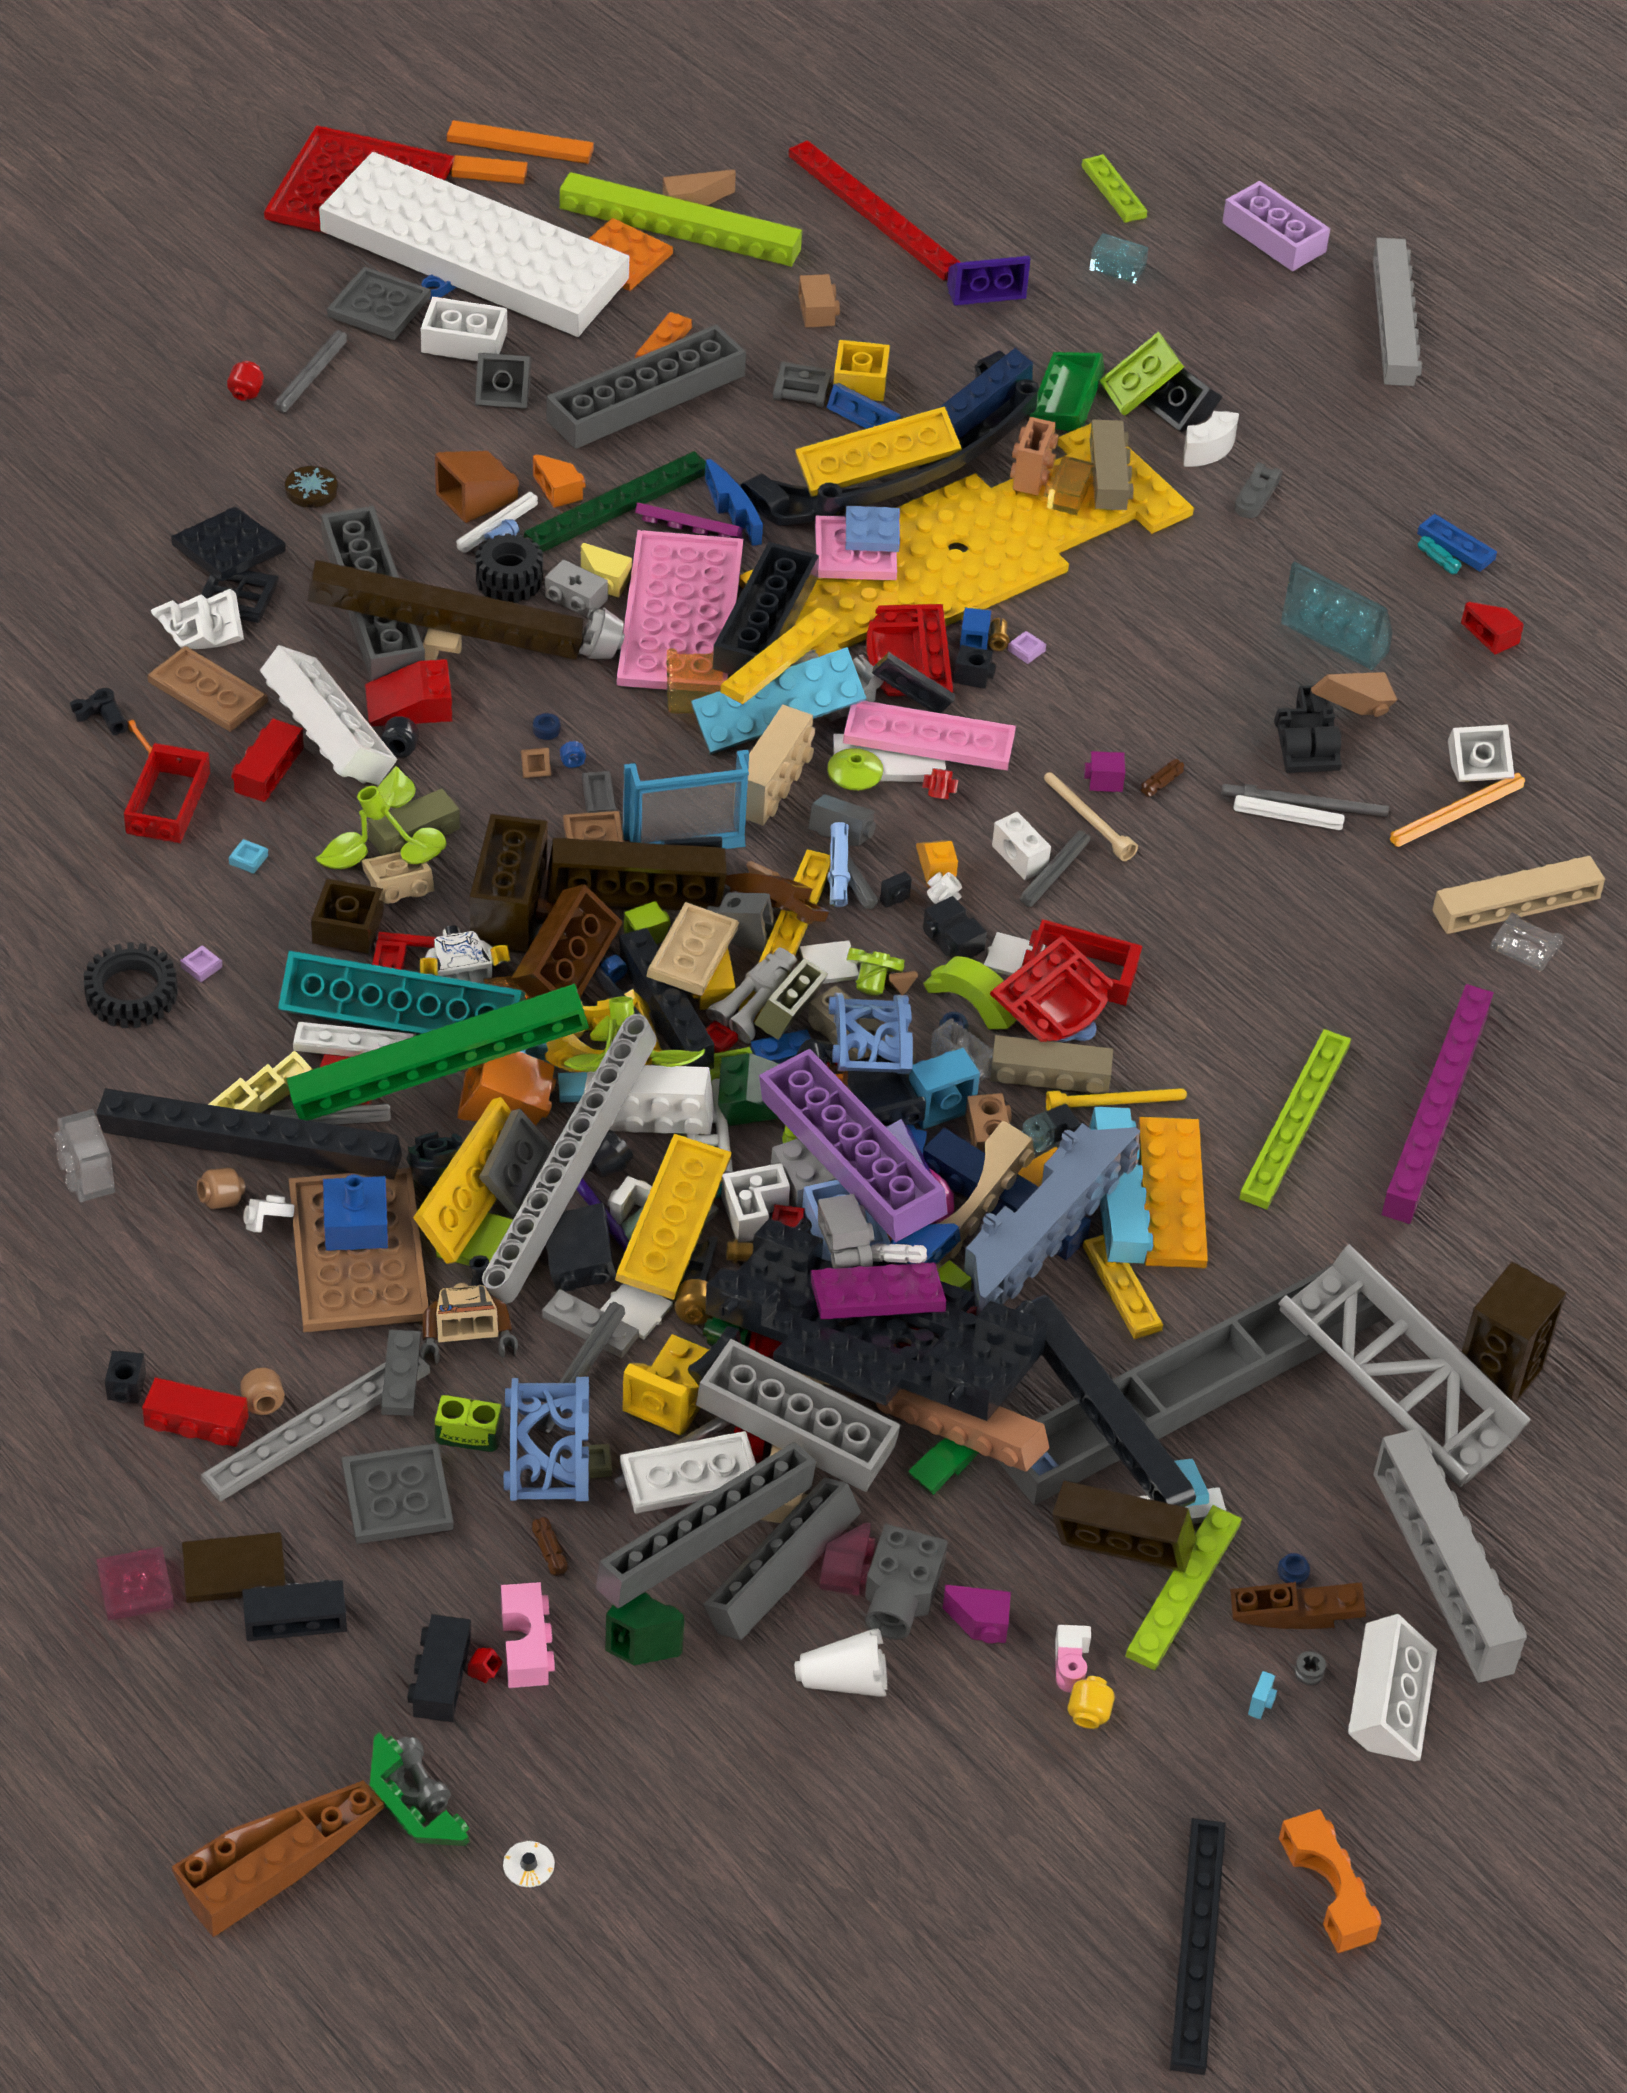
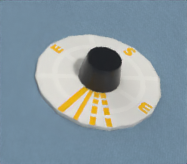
M533 1841L517 1843L508 1850L503 1861L505 1875L511 1882L521 1887H534L543 1884L552 1875L555 1865L551 1851L546 1846Z

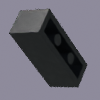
M326 1579L315 1583H289L284 1586L274 1587L257 1586L252 1589L242 1590L247 1642L347 1632L343 1580L333 1581Z
M431 1614L429 1627L423 1626L420 1646L424 1647L423 1654L416 1655L414 1674L418 1675L416 1683H410L407 1698L408 1703H413V1717L446 1722L454 1721L472 1638L471 1619Z

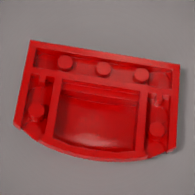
M943 604L878 605L875 610L877 615L873 621L870 620L867 631L866 652L868 662L875 666L890 652L953 693ZM885 681L880 686L887 696H907Z
M1062 935L990 992V995L1040 1042L1057 1041L1082 1031L1099 1016L1108 1002L1107 993L1108 990L1112 989L1113 982Z

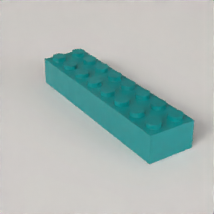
M289 951L278 1009L285 1013L420 1035L524 1001L526 993L512 988Z

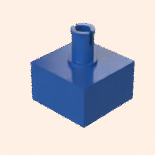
M353 1174L346 1178L323 1179L326 1251L388 1248L385 1176L361 1177Z

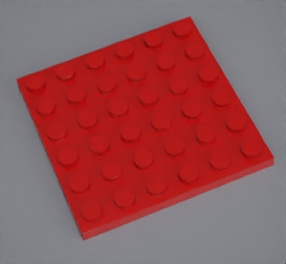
M316 125L264 210V219L322 232L319 208L372 152L444 181L452 169L454 156Z

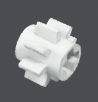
M939 872L927 882L931 887L927 890V895L935 904L951 896H954L957 901L962 897L958 893L962 889V885L950 872H947L944 876Z

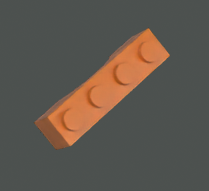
M1321 1809L1284 1820L1279 1840L1293 1867H1305L1320 1873L1330 1882L1334 1889L1336 1899L1327 1908L1323 1926L1337 1953L1374 1942L1381 1925L1380 1914L1375 1906L1370 1905L1366 1897L1363 1881L1360 1877H1356L1352 1871L1350 1857L1344 1848H1340L1332 1822L1325 1819Z

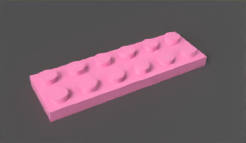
M863 701L850 707L843 743L1008 771L1016 726Z

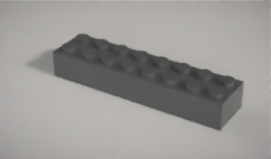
M717 324L548 395L546 420L577 449L745 376L746 351Z
M374 506L321 515L322 539L330 563L399 578ZM347 610L371 681L418 661H425V649L416 625Z

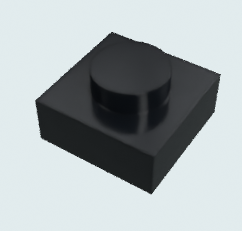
M904 871L881 882L880 902L886 908L896 903H902L910 898L911 876Z

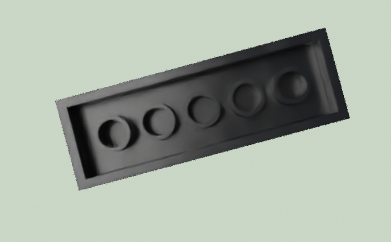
M768 541L714 644V670L733 675L795 625L818 580L819 555Z

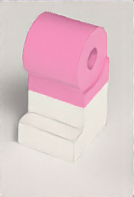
M1058 1625L1055 1638L1056 1683L1065 1692L1071 1693L1072 1687L1077 1681L1085 1680L1087 1663L1082 1658V1653H1088L1091 1626Z

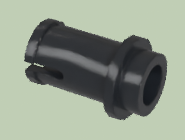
M475 1256L469 1262L473 1276L472 1286H485L482 1282V1276L489 1264L486 1256Z

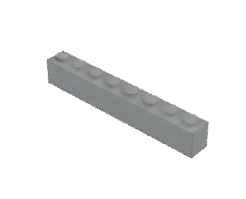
M1376 238L1373 253L1384 384L1415 386L1416 376H1420L1422 371V361H1418L1420 345L1417 344L1419 330L1415 328L1417 323V313L1414 312L1415 297L1412 296L1414 281H1410L1412 277V265H1409L1411 251L1406 248V239Z

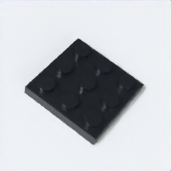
M237 507L227 509L171 536L172 545L220 581H224L286 551L283 540Z

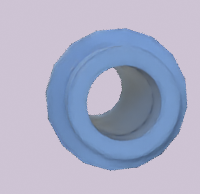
M505 519L502 521V525L486 533L484 537L486 540L488 538L493 539L495 535L504 536L505 534H511L516 536L520 529L513 519Z

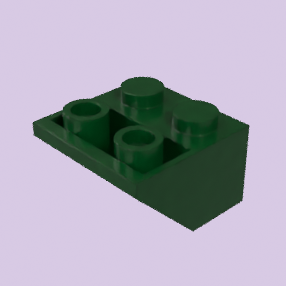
M644 1592L620 1608L613 1604L606 1613L605 1651L634 1666L679 1657L683 1652L684 1614L680 1613L674 1606L664 1605Z

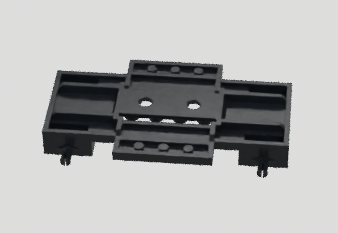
M802 1218L795 1227L768 1219L754 1234L753 1255L737 1272L722 1267L707 1283L706 1314L781 1342L782 1344L773 1352L774 1361L791 1370L885 1406L900 1389L988 1421L1045 1351L1047 1321L1030 1315L1034 1310V1305L1031 1301L1024 1300L1015 1310L1003 1304L990 1301L979 1315L975 1316L972 1313H967L974 1304L975 1293L941 1281V1285L946 1298V1311L895 1314L889 1315L895 1318L890 1320L880 1316L820 1319L811 1283V1270L834 1269V1267L832 1266V1261L822 1259L823 1238L807 1232L812 1228V1223L809 1219L806 1220V1218ZM885 1260L882 1262L873 1261V1266L894 1264ZM849 1321L855 1325H848L844 1328L839 1326V1323ZM905 1322L921 1327L923 1329H911L909 1327H906ZM933 1332L940 1335L939 1339L934 1337ZM898 1342L908 1343L910 1346H905L899 1349L895 1347L894 1344Z

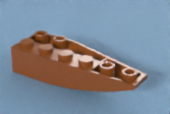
M363 1780L229 1829L171 1866L172 1872L193 1914L212 1937H215L301 1879L377 1815L384 1808V1803Z

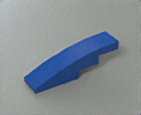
M706 459L705 481L717 513L728 512L733 525L745 528L752 546L762 544L763 524L754 505L743 489L725 470L712 459Z

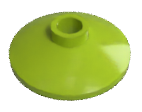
M850 748L841 750L834 754L828 762L827 770L830 779L845 789H869L875 786L883 776L881 760L875 754L864 749Z

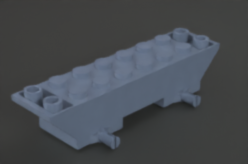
M1082 1123L1075 1132L1065 1130L1062 1133L1059 1148L1044 1164L1042 1185L1015 1213L1005 1206L996 1216L992 1213L986 1214V1217L984 1216L981 1231L966 1247L964 1272L972 1278L971 1283L975 1293L977 1316L990 1301L1004 1304L1009 1297L1014 1299L1020 1293L1023 1287L1022 1283L1028 1277L1033 1278L1037 1275L1048 1255L1053 1257L1060 1249L1061 1241L1067 1235L1072 1236L1078 1230L1082 1218L1086 1214L1092 1215L1098 1208L1100 1199L1106 1193L1110 1195L1119 1184V1178L1124 1173L1129 1174L1133 1171L1138 1163L1137 1152L1140 1149V1130L1138 1128L1091 1130Z

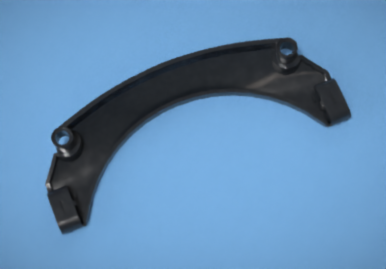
M996 351L980 359L977 365H975V379L1004 357L1005 354L1001 351ZM1023 379L1017 382L1015 394L1010 397V400L968 432L960 443L961 451L904 477L874 486L842 489L835 483H824L819 486L818 495L811 497L808 487L771 480L762 473L741 483L740 487L750 499L756 511L777 525L812 522L816 520V516H838L839 514L846 513V506L866 507L903 495L954 472L999 442L1027 414L1036 411L1039 385L1030 379Z

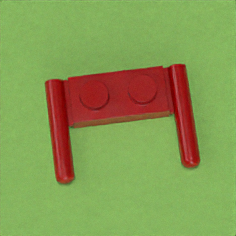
M379 931L372 965L403 970L407 946L435 948V938L437 937Z

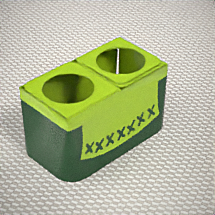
M441 1395L434 1431V1439L438 1444L493 1452L498 1449L504 1428L502 1404ZM444 1415H453L460 1417L455 1419L446 1418ZM474 1419L486 1420L491 1422L481 1424L476 1422Z

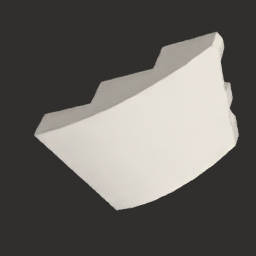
M231 589L208 599L203 595H199L181 604L170 601L151 610V613L161 622L164 629L172 635L175 642L181 648L184 646L190 649L215 648L244 640L236 593Z

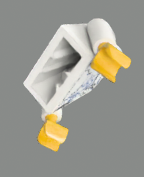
M450 925L443 930V936L435 938V948L429 949L425 958L420 959V973L489 984L492 983V964L496 966L502 961L509 962L511 960L506 945L492 947L485 941L480 940L475 932L461 933L458 926Z

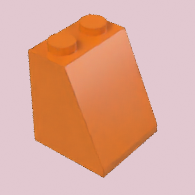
M519 1051L468 1068L465 1072L457 1118L478 1122L492 1099L502 1097L511 1111L521 1109L536 1126L542 1117L546 1118L552 1107V1101H549V1096L556 1084V1079L553 1078L555 1065Z

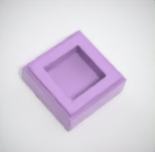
M1025 631L1008 643L1007 651L1028 664L1046 651V644Z
M203 945L180 960L181 968L200 983L223 967L222 960Z

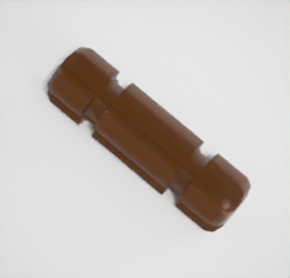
M1178 758L1171 760L1167 765L1141 783V792L1147 797L1153 796L1158 792L1157 790H1161L1174 780V777L1183 773L1184 763L1180 762Z
M546 1517L535 1519L532 1522V1530L535 1537L538 1538L537 1542L545 1561L549 1563L547 1566L550 1573L554 1576L566 1573L568 1564L564 1555L561 1554V1547L554 1531L551 1530L552 1526L549 1519Z

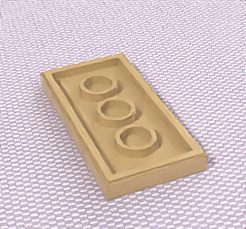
M685 902L651 962L646 977L702 996L738 929V920Z

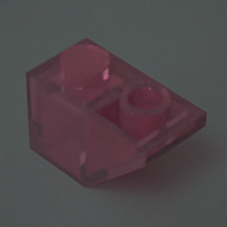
M863 1523L827 1543L821 1571L820 1589L859 1596L861 1583H867V1575L870 1569V1564H865L866 1556L873 1557L876 1538L870 1537V1523Z

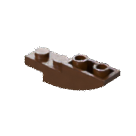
M739 873L726 875L725 884L730 887L729 891L731 893L770 894L772 907L788 912L793 911L797 914L796 918L807 924H812L813 921L825 922L828 917L829 911L809 900L813 889L800 882L765 874Z
M1296 1582L1230 1589L1233 1620L1245 1624L1279 1629L1335 1628L1334 1620L1367 1617L1362 1582L1297 1589Z

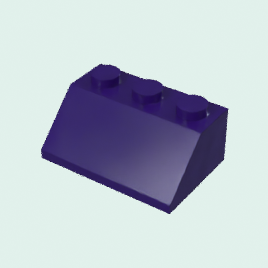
M1030 256L953 264L949 267L947 288L953 305L1025 299L1027 296Z

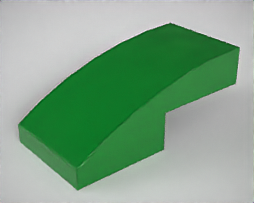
M944 1438L928 1451L908 1472L934 1495L954 1473L958 1476L979 1452Z

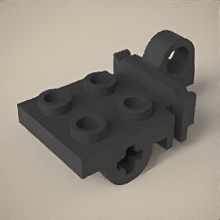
M1314 685L1299 686L1296 709L1279 708L1276 711L1274 724L1278 728L1286 773L1340 771L1342 766L1340 757L1341 733L1339 727L1334 726L1335 714H1332L1333 706H1330V701L1312 693L1311 688Z

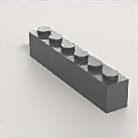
M824 1477L703 1604L717 1634L742 1640L857 1518L861 1511L848 1483Z

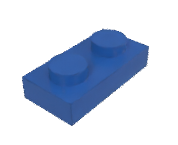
M806 1029L783 1034L779 1040L775 1037L751 1041L750 1048L754 1055L781 1064L796 1056L803 1042L811 1038Z

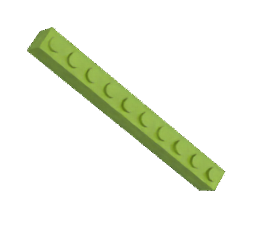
M572 172L568 174L560 187L559 209L607 221L614 218L634 228L792 267L801 250L802 229Z

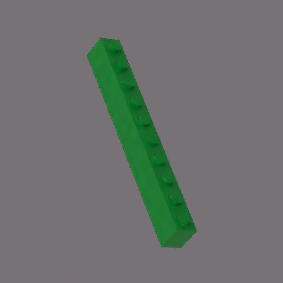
M572 984L286 1079L298 1118L309 1121L589 1029V1025L576 986Z

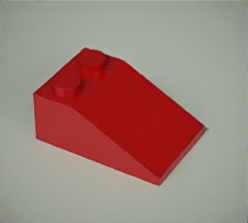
M447 659L418 661L365 684L368 722L371 727L384 726L389 719L397 716L407 717L414 721L415 724L452 722V696Z

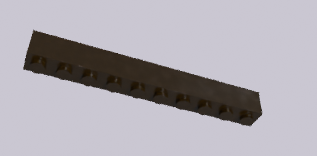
M315 560L310 579L308 602L575 660L582 642L584 619L319 560Z

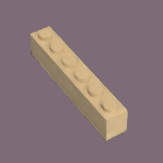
M1591 856L1574 858L1569 861L1548 864L1543 867L1522 870L1517 873L1496 876L1491 879L1470 882L1452 888H1444L1436 892L1432 911L1445 933L1450 934L1600 899L1605 878Z

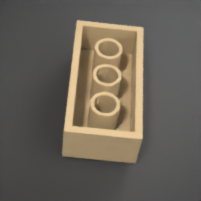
M782 705L749 753L746 820L764 826L768 818L775 815L780 800L787 797L793 780L797 781L799 779L803 765L810 762L814 752V748L811 747V741L815 734V728L812 727L813 715Z

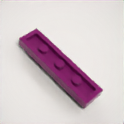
M638 502L635 513L643 515V521L657 524L658 519L668 521V527L682 530L683 525L693 527L692 532L706 536L708 531L718 533V537L742 538L744 529L740 526Z

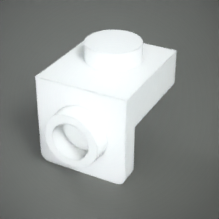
M627 1176L620 1188L612 1191L608 1199V1206L610 1207V1214L618 1224L621 1225L635 1204L642 1207L645 1205L652 1188L651 1185L645 1181Z
M267 1195L266 1200L250 1199L249 1206H246L244 1210L246 1229L261 1233L264 1215L293 1217L295 1205L286 1203L285 1197Z

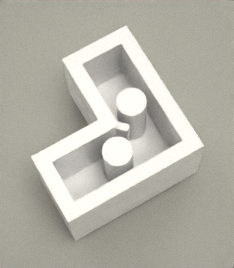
M782 1163L722 1174L721 1198L738 1242L753 1241L754 1234L769 1219L768 1213L773 1212L774 1204L789 1206L790 1185Z

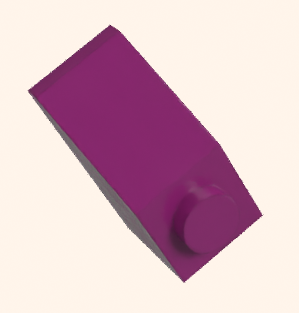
M945 1584L942 1608L973 1640H982L986 1643H1006L1011 1592Z

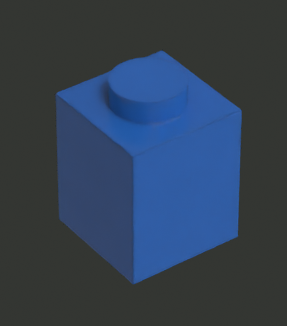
M964 609L960 647L964 645L987 650L991 620L990 610Z

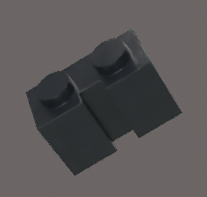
M954 896L925 909L923 930L929 938H932L940 946L944 955L949 956L951 959L954 956L971 958L985 951L987 931L974 917L969 919L966 916V909Z

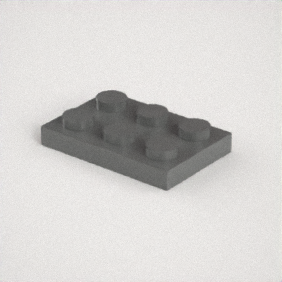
M521 1109L510 1112L479 1176L480 1180L514 1218L553 1149L551 1143Z

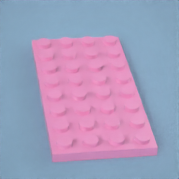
M637 530L623 630L625 637L620 652L617 686L712 694L721 690V684L728 679V673L713 669V649L721 630L737 602L743 539Z

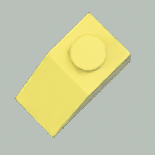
M586 543L581 545V567L608 580V595L619 598L631 580L632 558Z

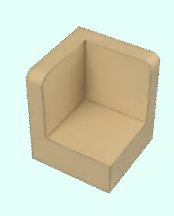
M428 628L423 642L425 660H436L439 651L460 653L462 650V635Z

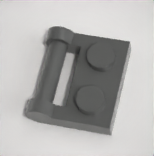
M781 362L774 387L773 400H795L814 403L816 407L824 408L832 370ZM791 389L806 390V391H812V392H815V393L804 392V391H797V390H791Z

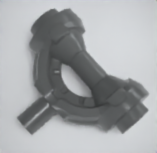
M414 1737L400 1738L396 1742L403 1749L400 1756L404 1764L393 1772L387 1780H393L403 1792L404 1796L400 1798L403 1803L418 1806L422 1812L437 1813L443 1810L448 1804L451 1793L446 1784L431 1779L422 1766V1756L424 1755L422 1743L418 1738ZM406 1770L411 1772L418 1784V1789L411 1788L406 1784L404 1779Z

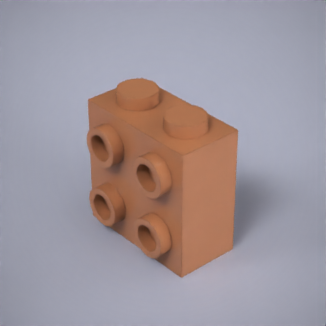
M1030 417L1027 426L1021 427L1019 434L1020 443H1015L1012 458L1016 459V463H1013L1010 472V478L1014 479L1013 490L1038 495L1041 486L1047 485L1050 472L1048 469H1053L1056 454L1052 453V449L1055 450L1058 441V434L1054 433L1056 422Z

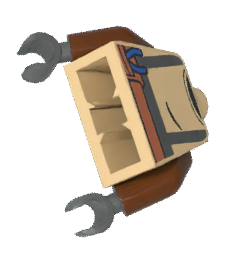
M459 1283L453 1288L440 1290L439 1300H435L423 1313L422 1339L425 1340V1343L420 1348L421 1358L425 1361V1356L428 1353H434L435 1363H439L440 1354L435 1340H438V1342L498 1337V1334H501L498 1347L499 1355L504 1358V1346H511L515 1356L518 1340L515 1336L510 1335L512 1326L507 1305L493 1295H489L486 1287L482 1285L468 1286L465 1283Z

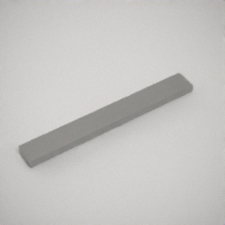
M420 1356L417 1381L430 1374V1366ZM386 1362L202 1473L201 1481L221 1502L381 1404Z

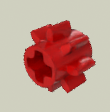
M932 768L931 775L924 774L922 787L929 789L928 796L948 799L949 793H956L958 780L952 779L953 771Z

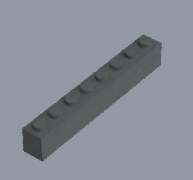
M795 1442L789 1444L599 1561L596 1589L617 1608H620L812 1487L816 1460Z

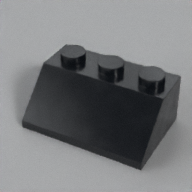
M1184 367L1147 397L1143 403L1179 431L1183 432L1187 429V426L1196 425L1207 419L1223 396Z

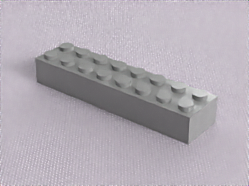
M1419 1429L1383 1437L1373 1475L1477 1682L1481 1683L1514 1674L1518 1660L1521 1657L1524 1642L1526 1641V1630L1524 1625L1517 1621L1510 1598L1503 1594L1496 1571L1493 1568L1490 1569L1485 1559V1551L1482 1544L1476 1542L1468 1517L1463 1516L1459 1509L1458 1498L1453 1490L1450 1491L1445 1481L1443 1468L1436 1464L1429 1441L1423 1439Z

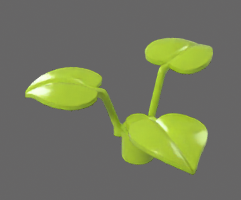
M395 766L378 787L367 786L357 795V799L363 808L359 811L362 836L356 832L343 833L331 841L315 859L321 865L332 869H345L359 863L368 853V848L363 844L368 840L366 817L373 820L382 819L384 816L388 818L404 840L408 842L401 848L400 852L402 859L408 864L417 865L431 860L441 850L445 849L447 841L439 830L430 827L421 828L413 837H410L388 811L390 807L400 808L413 798L416 791L412 780Z
M620 996L609 999L610 1017L606 1016L590 1033L591 1040L607 1041L605 1051L600 1055L581 1054L564 1061L565 1067L586 1072H596L622 1023L626 1018L634 1015L632 997ZM705 1049L699 1052L683 1050H662L656 1052L652 1050L650 1057L654 1065L666 1067L682 1066L705 1054Z

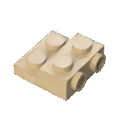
M400 852L362 860L363 871L370 880L371 886L383 888V901L386 904L395 903L405 897H421L428 892L435 891L432 870L427 862L417 865L408 864L402 859Z

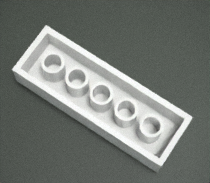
M278 645L260 669V672L267 679L266 684L278 693L280 702L293 712L292 717L294 720L304 726L307 730L306 735L318 744L320 753L333 763V769L337 774L345 778L347 776L353 777L364 784L369 782L379 785L396 763L397 758L317 658Z

